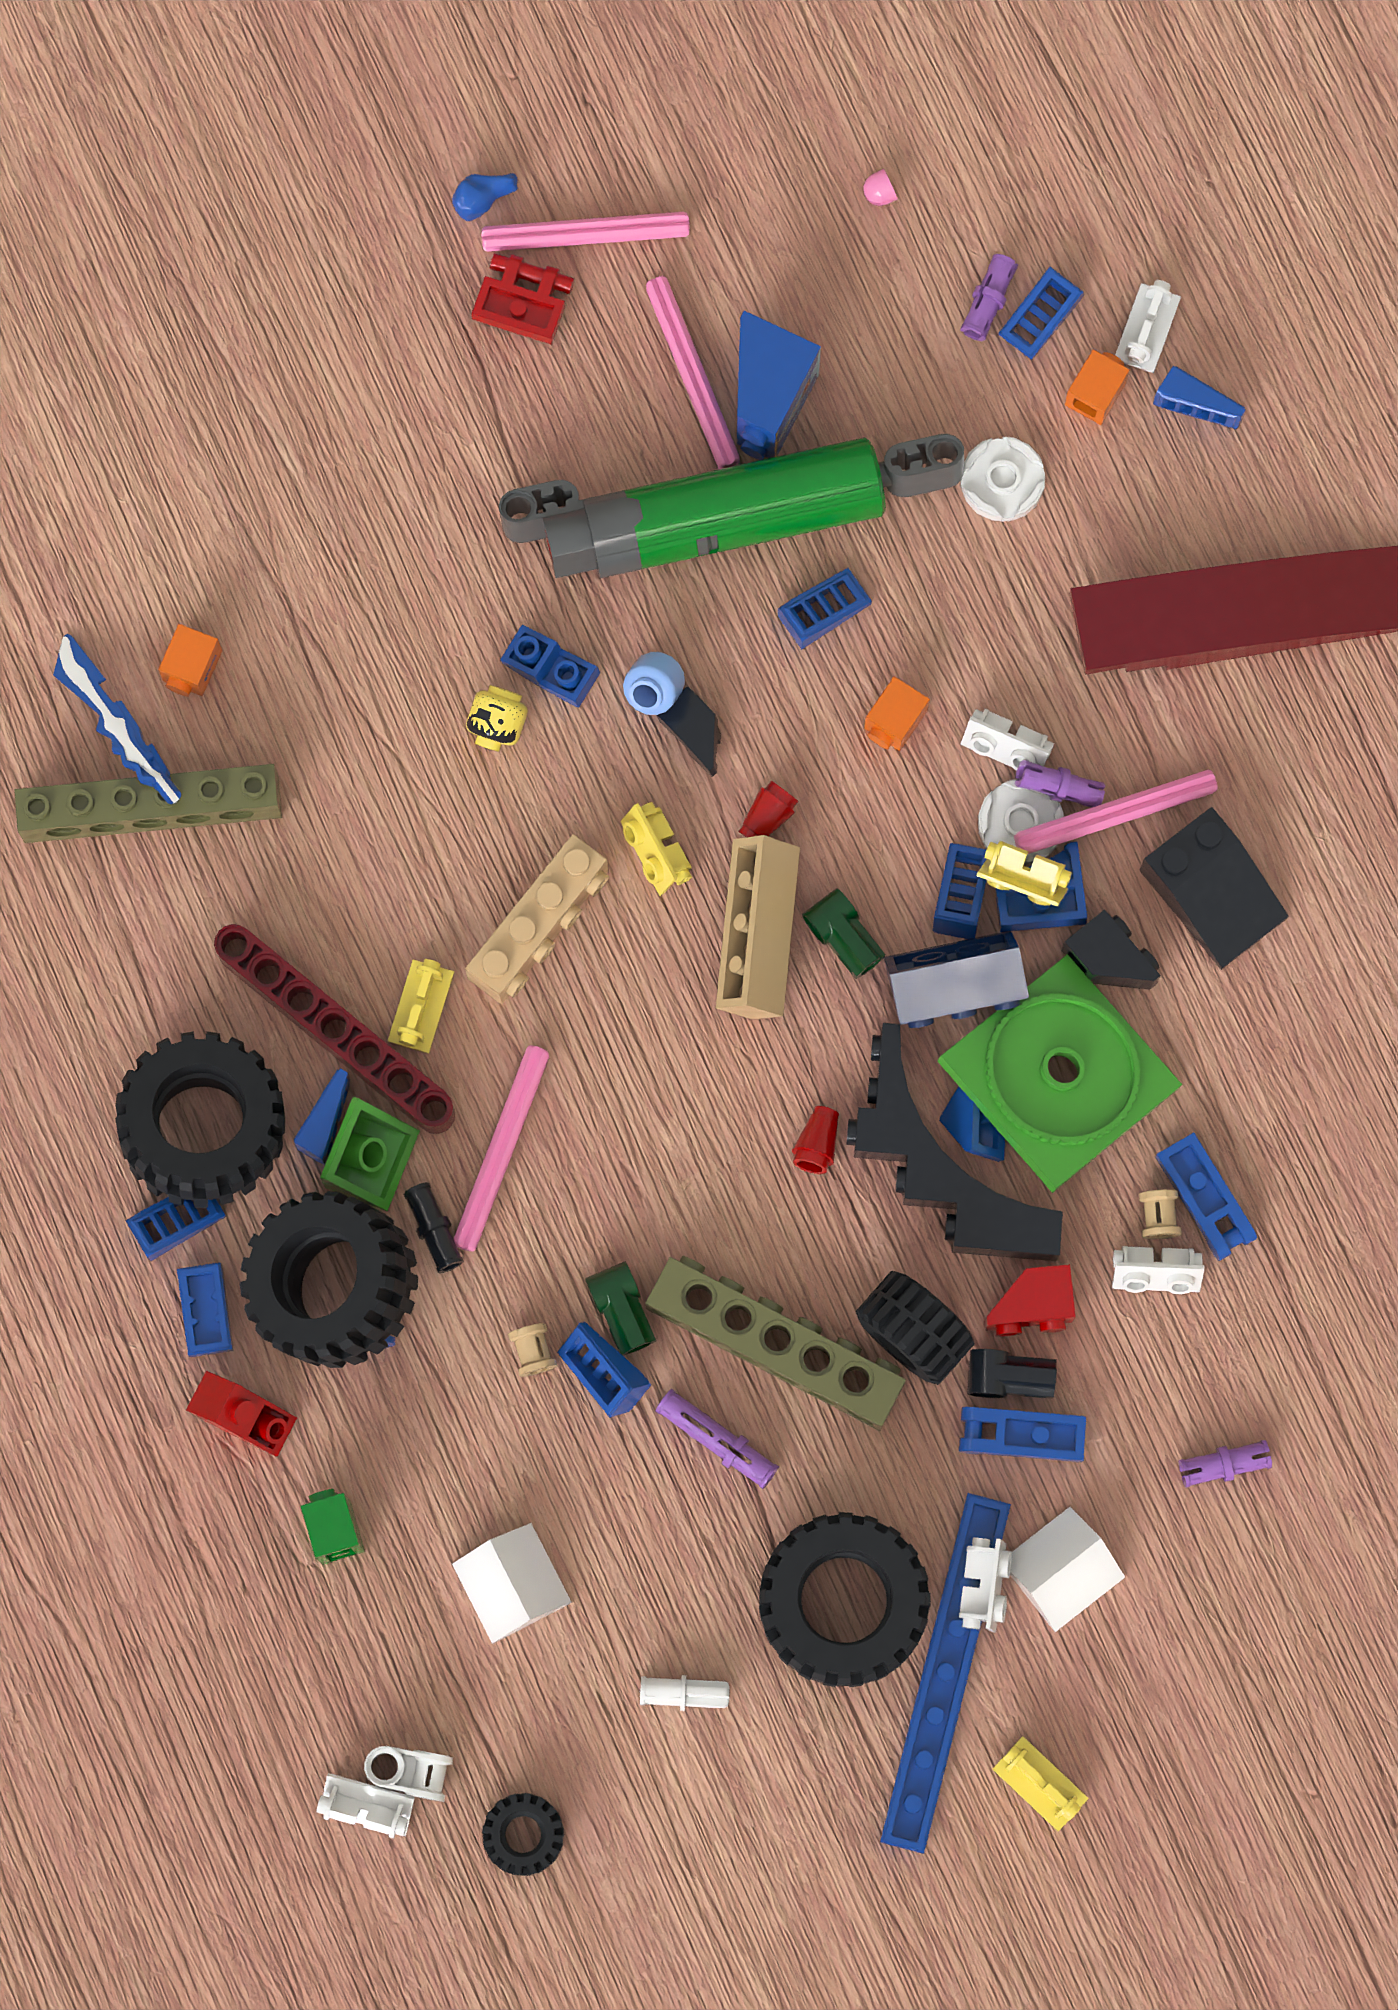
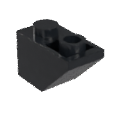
M1105 909L1064 941L1061 950L1065 956L1068 954L1093 984L1150 990L1157 985L1161 976L1157 972L1160 966L1153 955L1145 948L1139 950L1129 939L1132 933L1125 922L1117 915L1111 917Z

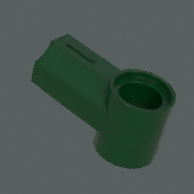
M838 888L834 889L802 914L805 923L822 944L830 946L855 979L868 973L885 958L886 954L859 922L860 918L854 906Z
M626 1261L585 1278L599 1313L604 1314L620 1354L623 1356L631 1354L656 1342L638 1299L641 1297Z

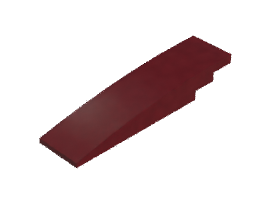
M1398 546L1237 563L1070 588L1069 595L1085 675L1125 668L1126 672L1166 666V670L1398 632Z

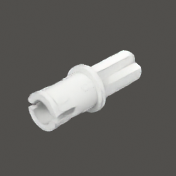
M682 1675V1679L646 1678V1676H642L640 1705L680 1706V1711H685V1706L726 1708L729 1703L730 1688L729 1684L725 1681L687 1680V1675Z

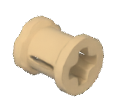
M1163 1189L1139 1193V1201L1144 1203L1146 1229L1142 1230V1238L1166 1239L1182 1235L1181 1227H1178L1176 1224L1175 1200L1179 1198L1177 1190Z
M546 1324L529 1325L508 1333L509 1340L515 1342L521 1364V1367L518 1369L520 1377L540 1374L557 1367L556 1359L550 1357L545 1339Z

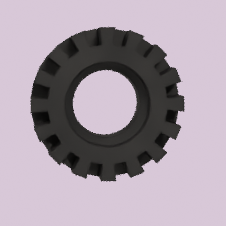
M529 1793L509 1795L499 1800L485 1817L486 1820L482 1828L484 1849L490 1860L507 1873L520 1876L540 1873L554 1863L562 1849L564 1828L559 1813L548 1801L539 1796ZM522 1816L534 1819L541 1830L539 1844L532 1851L526 1853L514 1851L506 1841V1829L509 1823L515 1818Z

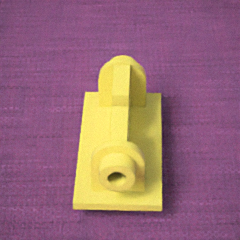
M649 802L641 807L639 804H635L620 821L623 826V834L628 844L634 847L643 864V872L646 879L654 885L659 896H661L674 882L677 885H681L692 878L689 872L692 866L678 842L666 847L663 845L662 841L671 838L674 833L661 808H656L653 802Z
M999 841L998 844L989 843L984 857L987 860L976 876L986 879L987 883L994 888L1000 890L1012 889L1023 893L1036 904L1044 906L1052 904L1058 907L1068 891L1067 886L1072 872L1065 870L1066 865L1036 855L1032 867L1028 868L1024 864L1029 851L1003 841Z
M424 959L423 962L412 960L387 1042L427 1054L430 1053L454 971L441 968V964L434 960Z
M1023 1736L992 1769L1058 1832L1078 1813L1083 1804L1089 1799Z

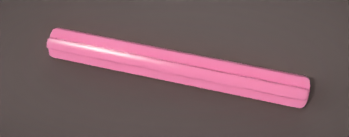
M686 212L485 226L482 228L483 249L488 252L686 237L690 232L689 216Z
M665 276L651 279L646 283L647 294L719 469L736 466L739 464V454L669 282Z
M1205 770L1019 831L1014 836L1015 845L1018 848L1029 851L1028 854L1213 794L1218 789L1217 781L1211 770Z
M529 1045L524 1053L453 1239L455 1245L460 1249L473 1252L477 1248L549 1059L548 1051L538 1046Z

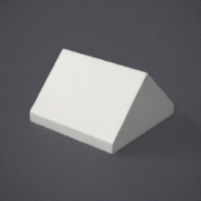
M1071 1507L1067 1508L1012 1551L1010 1576L1054 1632L1125 1578L1101 1537Z
M532 1523L488 1540L452 1564L492 1644L572 1603Z

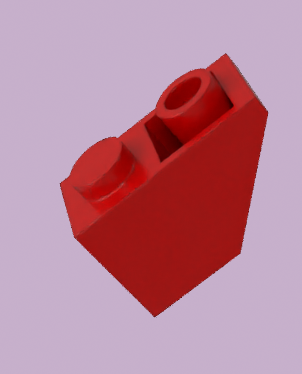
M1070 1264L1026 1268L986 1316L984 1321L985 1331L995 1330L997 1337L1020 1335L1022 1334V1327L1039 1326L1042 1333L1066 1330V1323H1072L1076 1317Z
M208 1371L205 1372L186 1411L275 1457H278L297 1420V1417L239 1384Z

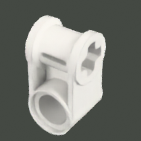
M380 1746L373 1749L367 1755L364 1771L367 1778L374 1785L381 1788L405 1792L409 1796L444 1802L445 1795L442 1793L447 1766L452 1765L453 1757L420 1750L409 1751L390 1746ZM382 1754L393 1756L398 1763L396 1774L388 1780L376 1778L372 1771L373 1761ZM432 1765L433 1769L430 1784L428 1787H426L425 1783L429 1766Z

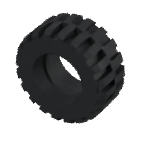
M194 1031L181 1033V1042L171 1044L169 1038H166L156 1043V1053L151 1055L149 1052L144 1051L136 1059L137 1069L126 1072L122 1080L123 1091L117 1093L115 1104L117 1111L115 1121L120 1147L124 1159H127L129 1162L130 1171L137 1180L143 1179L146 1182L147 1189L156 1196L161 1195L163 1192L168 1194L169 1202L181 1206L185 1199L194 1200L195 1208H208V1200L218 1198L221 1205L234 1201V1193L241 1190L246 1196L256 1189L255 1180L259 1177L266 1179L273 1170V1159L280 1157L283 1148V1134H285V1112L282 1092L279 1091L278 1080L273 1070L265 1068L264 1058L255 1050L249 1053L246 1052L244 1042L233 1037L230 1038L228 1043L221 1042L220 1033L207 1031L205 1039H195ZM195 1087H212L231 1095L239 1103L243 1115L242 1126L237 1135L225 1146L205 1153L186 1152L168 1143L160 1131V1113L168 1101L180 1092Z
M327 1191L324 1196L318 1192L303 1194L301 1197L302 1203L290 1199L280 1206L282 1212L278 1216L270 1213L261 1222L265 1227L260 1235L253 1234L248 1245L253 1247L249 1258L243 1257L241 1271L247 1273L246 1281L240 1282L241 1296L250 1301V1303L245 1304L244 1310L248 1319L257 1323L255 1331L264 1340L271 1342L274 1348L316 1366L322 1364L329 1368H342L346 1362L357 1365L368 1359L366 1352L370 1351L378 1355L387 1348L386 1338L390 1334L397 1337L404 1328L400 1321L405 1312L411 1314L415 1304L414 1301L409 1299L411 1290L418 1289V1276L411 1273L410 1270L411 1267H415L417 1264L413 1250L405 1247L409 1239L404 1231L395 1226L394 1220L385 1213L352 1196L347 1197L339 1192ZM347 1241L352 1246L357 1261V1276L354 1287L349 1297L337 1310L326 1316L313 1319L308 1315L302 1300V1282L307 1267L313 1258L326 1247L338 1242Z
M839 1512L838 1515L826 1516L825 1514L813 1518L812 1521L804 1525L800 1524L782 1542L780 1541L774 1549L761 1579L759 1591L760 1619L765 1635L770 1645L778 1653V1657L787 1666L789 1665L796 1670L800 1676L831 1687L862 1686L863 1684L886 1677L906 1661L916 1648L928 1622L931 1593H929L928 1576L925 1566L922 1567L917 1557L918 1553L911 1543L908 1544L900 1536V1532L892 1526L887 1527L879 1523L877 1518L868 1515L861 1517L852 1515L851 1512ZM837 1558L855 1559L871 1567L880 1577L886 1592V1610L879 1626L865 1638L848 1643L831 1641L818 1634L808 1623L802 1607L803 1587L810 1574L821 1564Z

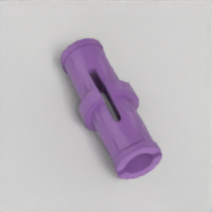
M994 254L981 285L975 287L972 294L974 301L960 329L967 337L977 341H984L997 311L1003 309L1006 302L1004 295L1018 268V264L1010 257Z
M1022 760L1015 775L1017 779L1015 785L1017 787L1049 795L1050 800L1061 802L1063 799L1092 808L1101 805L1105 794L1103 790L1105 784L1103 782L1078 777L1071 774L1070 769L1059 767L1056 770Z
M1262 1440L1258 1443L1228 1450L1227 1446L1216 1448V1453L1185 1460L1180 1459V1472L1199 1469L1197 1473L1181 1476L1185 1488H1188L1191 1485L1223 1478L1226 1482L1234 1480V1475L1272 1468L1271 1456L1252 1459L1253 1455L1269 1452L1266 1440Z

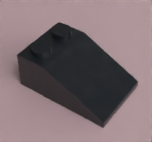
M1210 807L1145 857L1140 867V872L1221 970L1289 917L1240 840L1213 807Z

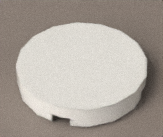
M1003 437V439L997 438L994 440L991 438L982 441L969 452L964 462L961 489L966 502L977 514L993 521L1009 522L1024 517L1037 506L1045 488L1044 466L1040 456L1029 444L1014 437Z
M1016 780L1002 783L1001 786L996 787L984 798L978 814V833L985 848L987 849L990 842L998 844L999 841L1016 847L1014 836L1019 831L1064 817L1060 803L1050 800L1049 795L1017 787L1015 785ZM1057 845L1028 854L1024 865L1033 864L1036 855L1046 858Z

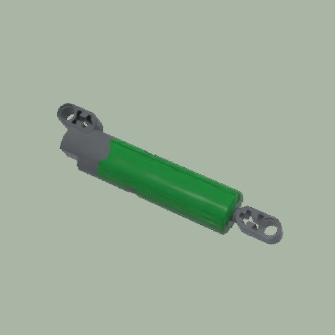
M939 434L893 445L887 450L884 461L878 463L873 445L867 438L863 437L581 500L579 499V492L576 486L571 482L554 480L507 492L499 502V512L503 532L509 540L516 543H526L546 538L555 578L597 569L601 579L882 517L886 509L884 487L895 496L910 497L957 485L964 475V446L961 440L954 435ZM948 458L953 460V462L942 464L937 462V460ZM518 513L528 514L522 519L511 518Z

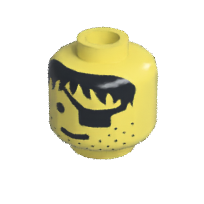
M492 685L489 686L488 691L482 690L476 693L466 721L468 731L477 735L475 744L499 752L502 744L511 746L518 742L528 714L527 707L520 702L522 695Z

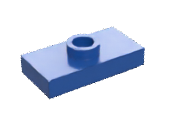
M221 1262L177 1269L188 1356L196 1357L234 1351Z

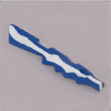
M70 634L64 635L53 674L54 677L100 715L96 731L112 740V752L121 756L124 767L136 771L139 782L154 787L168 804L177 802L181 797V792L172 782L170 771L152 743L148 746L145 744L140 727L122 701L112 702L99 684L106 681L105 677Z

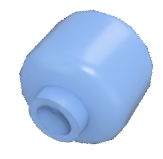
M663 652L646 653L640 656L627 672L623 682L624 695L628 703L641 713L646 715L664 713L682 693L685 684L684 672L680 664L672 656Z

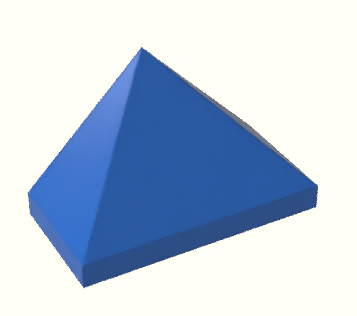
M958 1086L942 1112L939 1121L966 1152L997 1162L1003 1161L1005 1156V1138L978 1109L974 1101H971Z

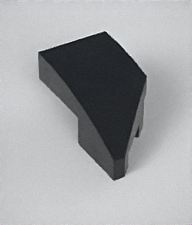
M687 686L666 712L656 716L659 722L686 747L689 755L713 777L717 773L718 767L716 763L717 745L721 742V732L717 725L718 719L715 713Z

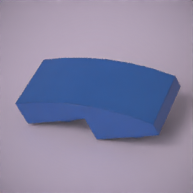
M521 625L500 659L504 665L577 708L580 707L601 673L596 665L561 649L558 642L524 625Z

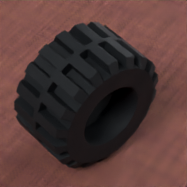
M890 1271L856 1310L857 1317L863 1328L881 1347L919 1378L939 1385L974 1346L971 1333L964 1323L930 1291L903 1273Z

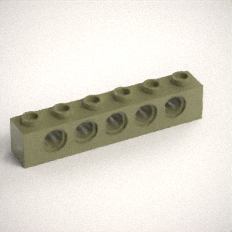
M274 764L170 774L172 782L181 792L180 799L173 804H168L154 787L141 784L138 777L14 789L17 831L25 843L278 819L282 818L279 776Z
M682 1256L680 1261L672 1257L669 1258L645 1303L647 1310L881 1431L906 1379L899 1376L901 1372L899 1367L881 1358H878L873 1363L860 1356L862 1349L854 1343L840 1337L836 1343L820 1335L823 1329L817 1324L803 1317H799L798 1321L795 1322L781 1315L784 1308L777 1303L761 1296L758 1302L742 1294L745 1288L724 1276H721L719 1281L703 1274L705 1270L703 1265L686 1256ZM694 1289H704L711 1295L712 1301L707 1308L695 1310L687 1304V1295ZM734 1309L746 1311L751 1318L749 1326L740 1331L731 1329L725 1321L730 1311ZM779 1329L787 1333L790 1338V1344L786 1349L773 1351L767 1347L764 1338L771 1330ZM811 1350H821L828 1356L829 1365L823 1371H811L804 1363V1356ZM852 1370L863 1372L868 1379L867 1388L861 1392L848 1390L843 1383L844 1375Z

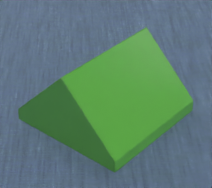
M353 1097L320 1176L324 1187L334 1192L342 1193L347 1197L352 1196L373 1207L388 1211L420 1130L359 1098Z

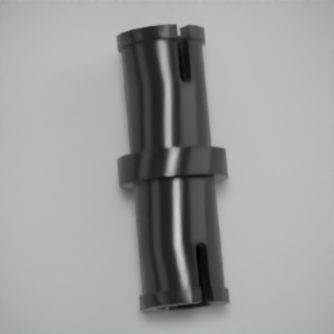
M421 1183L406 1190L403 1195L407 1199L419 1226L416 1229L419 1239L425 1240L437 1267V1272L445 1273L462 1265L464 1260L460 1256L449 1231L451 1222L447 1216L442 1215L431 1190L430 1183Z

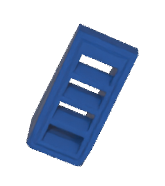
M1049 267L998 335L1032 360L1083 298L1084 292L1052 267ZM1050 285L1067 298L1063 305L1045 292ZM1039 298L1057 311L1053 318L1035 305ZM1029 311L1047 324L1043 331L1024 318ZM1018 324L1037 338L1032 345L1013 331Z
M1177 366L1171 368L1158 388L1153 402L1158 407L1233 429H1238L1246 410L1242 405Z
M846 568L779 607L778 617L802 650L871 605L872 601L849 568ZM843 583L856 599L851 604L847 602L837 588ZM829 592L842 608L837 612L833 610L824 597ZM816 601L827 615L823 620L820 619L811 606ZM804 610L814 625L807 628L797 613Z
M950 843L934 915L933 932L963 939L975 938L987 880L976 876L978 871L955 867V862L976 865L981 868L987 860L984 858L987 849ZM952 879L977 883V885L972 887L951 882ZM948 896L972 900L973 903L967 904L948 900Z
M341 1068L337 1069L294 1138L297 1150L323 1165L326 1164L331 1152L350 1087L348 1072Z
M169 1197L142 1210L125 1221L147 1258L152 1261L227 1217L216 1199L208 1200V1208L206 1209L209 1214L202 1218L192 1200L185 1199L183 1204L194 1221L187 1226L175 1208L178 1205L169 1202ZM167 1212L178 1231L172 1234L169 1233L160 1216ZM151 1221L162 1237L161 1240L155 1243L145 1227Z
M586 1322L579 1323L557 1351L609 1417L632 1410L651 1386L648 1379ZM586 1344L589 1350L582 1358L578 1353ZM598 1359L600 1364L595 1369L592 1367V1364ZM608 1373L612 1376L609 1381L605 1378Z

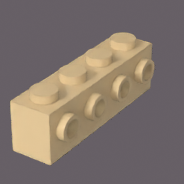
M572 834L467 965L465 970L468 980L501 1005L509 995L514 998L527 983L529 977L526 974L536 962L541 964L552 952L556 945L553 940L563 928L569 930L582 913L580 906L588 896L592 895L595 897L609 879L607 875V859Z
M765 835L733 839L716 1009L749 1019L783 1016L800 847Z

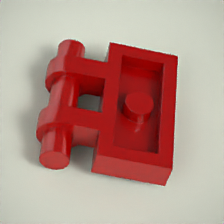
M494 253L490 269L503 273L501 281L488 276L484 277L471 313L472 320L552 345L565 309V301L551 296L555 290L570 294L575 278L560 274V269L547 266L544 269L525 263L524 258L511 254L509 258ZM519 279L538 284L539 288L535 292L516 286V283Z

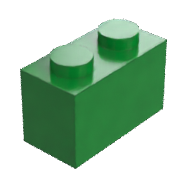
M327 1489L308 1496L310 1503L301 1505V1510L315 1558L322 1565L365 1552L351 1501L344 1493L338 1494L335 1493V1489Z

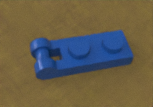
M1194 1132L1156 1154V1160L1174 1189L1178 1191L1179 1197L1218 1261L1231 1255L1230 1249L1241 1243L1248 1245L1257 1239L1255 1230ZM1227 1216L1233 1228L1221 1234L1215 1223Z
M962 1407L961 1421L965 1422L964 1438H959V1452L1083 1462L1086 1416ZM984 1423L996 1424L995 1440L982 1439Z

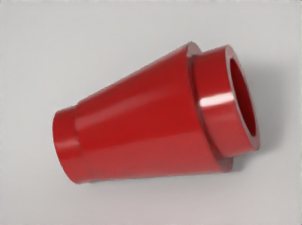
M770 781L765 789L763 787L760 788L738 832L744 837L761 835L769 837L795 814L792 809L798 803V800L779 785Z
M825 1106L814 1107L813 1114H811L792 1149V1153L795 1155L793 1164L799 1169L813 1174H825L828 1166L834 1164L839 1113L836 1110Z

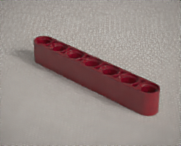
M231 924L224 926L218 931L215 936L214 947L220 961L228 970L420 1128L428 1133L440 1134L452 1126L455 1121L454 1106L450 1096L442 1088L248 929L241 925ZM242 939L247 942L244 953L236 957L225 954V947L231 940ZM275 966L280 969V975L273 983L263 984L257 980L260 970L264 967ZM299 993H308L312 995L313 1002L307 1010L296 1011L290 1007L293 997ZM333 1020H341L346 1024V1030L343 1035L334 1039L328 1038L323 1034L327 1023ZM366 1047H374L380 1052V1055L373 1065L363 1066L356 1061L359 1051ZM406 1074L413 1079V1085L407 1092L395 1093L389 1088L391 1080L396 1075ZM434 1101L443 1103L447 1109L441 1119L431 1121L423 1116V1110L427 1104Z

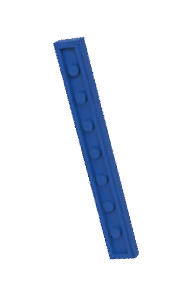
M971 1493L967 1494L880 1843L921 1854L925 1852L980 1629L963 1628V1619L959 1618L963 1586L980 1588V1580L964 1577L967 1546H972L973 1538H984L990 1540V1548H995L996 1539H1003L1011 1506L1009 1503Z

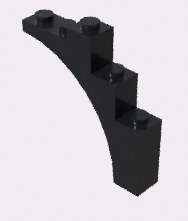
M883 1023L881 1035L872 1036L871 1061H879L878 1078L869 1077L867 1103L875 1104V1109L858 1107L857 1119H848L846 1145L855 1146L854 1158L906 1162V1167L897 1166L895 1187L896 1193H903V1205L955 1209V1215H946L945 1240L953 1241L952 1253L1057 1261L1060 1256L1063 1211L1030 1206L996 1193L968 1175L942 1151L923 1124L908 1091L901 1060L900 1024Z

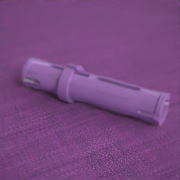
M670 1389L655 1411L658 1414H662L690 1437L722 1458L721 1464L729 1469L733 1466L757 1483L760 1488L764 1489L777 1472L779 1466L773 1464L748 1445L749 1440L741 1435L738 1438L706 1413H703L675 1393L676 1391ZM683 1414H687L688 1416H690L692 1419H694L699 1424L708 1429L710 1432H712L714 1436L710 1437L704 1431H702L693 1423L684 1418ZM720 1442H726L736 1451H738L743 1456L752 1461V1463H746L733 1452H731L726 1447L721 1445Z

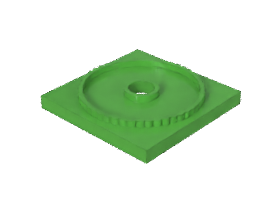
M1068 954L1027 986L1029 998L1020 1000V1005L1017 1007L997 1010L942 1054L937 1061L971 1101H974L978 1109L1052 1193L1182 1086V1083ZM1062 1056L1069 1059L1076 1067L1077 1078L1070 1083L1056 1081L1048 1070L1050 1058Z

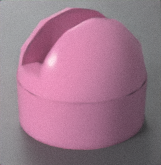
M884 169L873 173L866 179L863 187L864 195L871 204L882 206L898 200Z

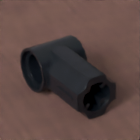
M971 1349L967 1394L983 1398H1006L1007 1395L1053 1399L1056 1386L1057 1360L1010 1356L1009 1352L1002 1350Z

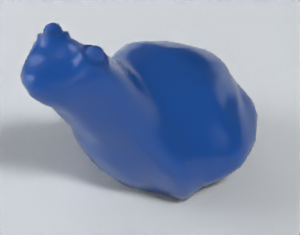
M510 173L496 176L479 174L467 176L459 183L453 194L452 203L455 211L465 221H472L481 217L489 211L496 199L517 191V175Z

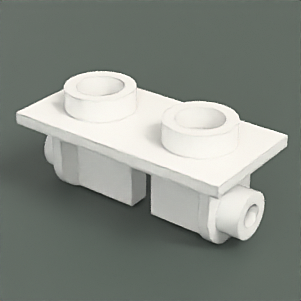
M1155 280L1154 285L1151 286L1141 283L1115 354L1124 364L1154 373L1181 296L1172 294L1169 291L1171 287L1169 283L1162 280Z
M985 708L984 712L975 709L972 717L969 719L960 745L972 749L977 754L988 756L1004 763L1017 771L1022 760L1044 766L1055 743L1048 741L1047 735L1040 734L1020 725L1016 735L1010 734L1008 731L1013 721L992 713Z
M1122 1246V1250L1113 1251V1268L1115 1270L1112 1289H1125L1132 1293L1144 1292L1146 1290L1169 1291L1174 1294L1200 1292L1204 1274L1202 1253H1194L1193 1248H1162V1262H1154L1153 1248Z
M973 1538L972 1546H967L964 1577L980 1580V1588L963 1586L959 1618L963 1619V1628L980 1629L981 1621L986 1622V1629L996 1633L997 1622L1004 1623L1007 1597L1000 1594L1002 1577L1009 1578L1011 1573L1012 1552L1006 1551V1543L1001 1539H996L995 1548H990V1540L984 1538Z
M328 1773L324 1792L319 1799L316 1812L324 1814L325 1820L331 1818L353 1825L357 1822L364 1824V1828L389 1834V1838L394 1839L395 1834L403 1837L406 1836L415 1797Z

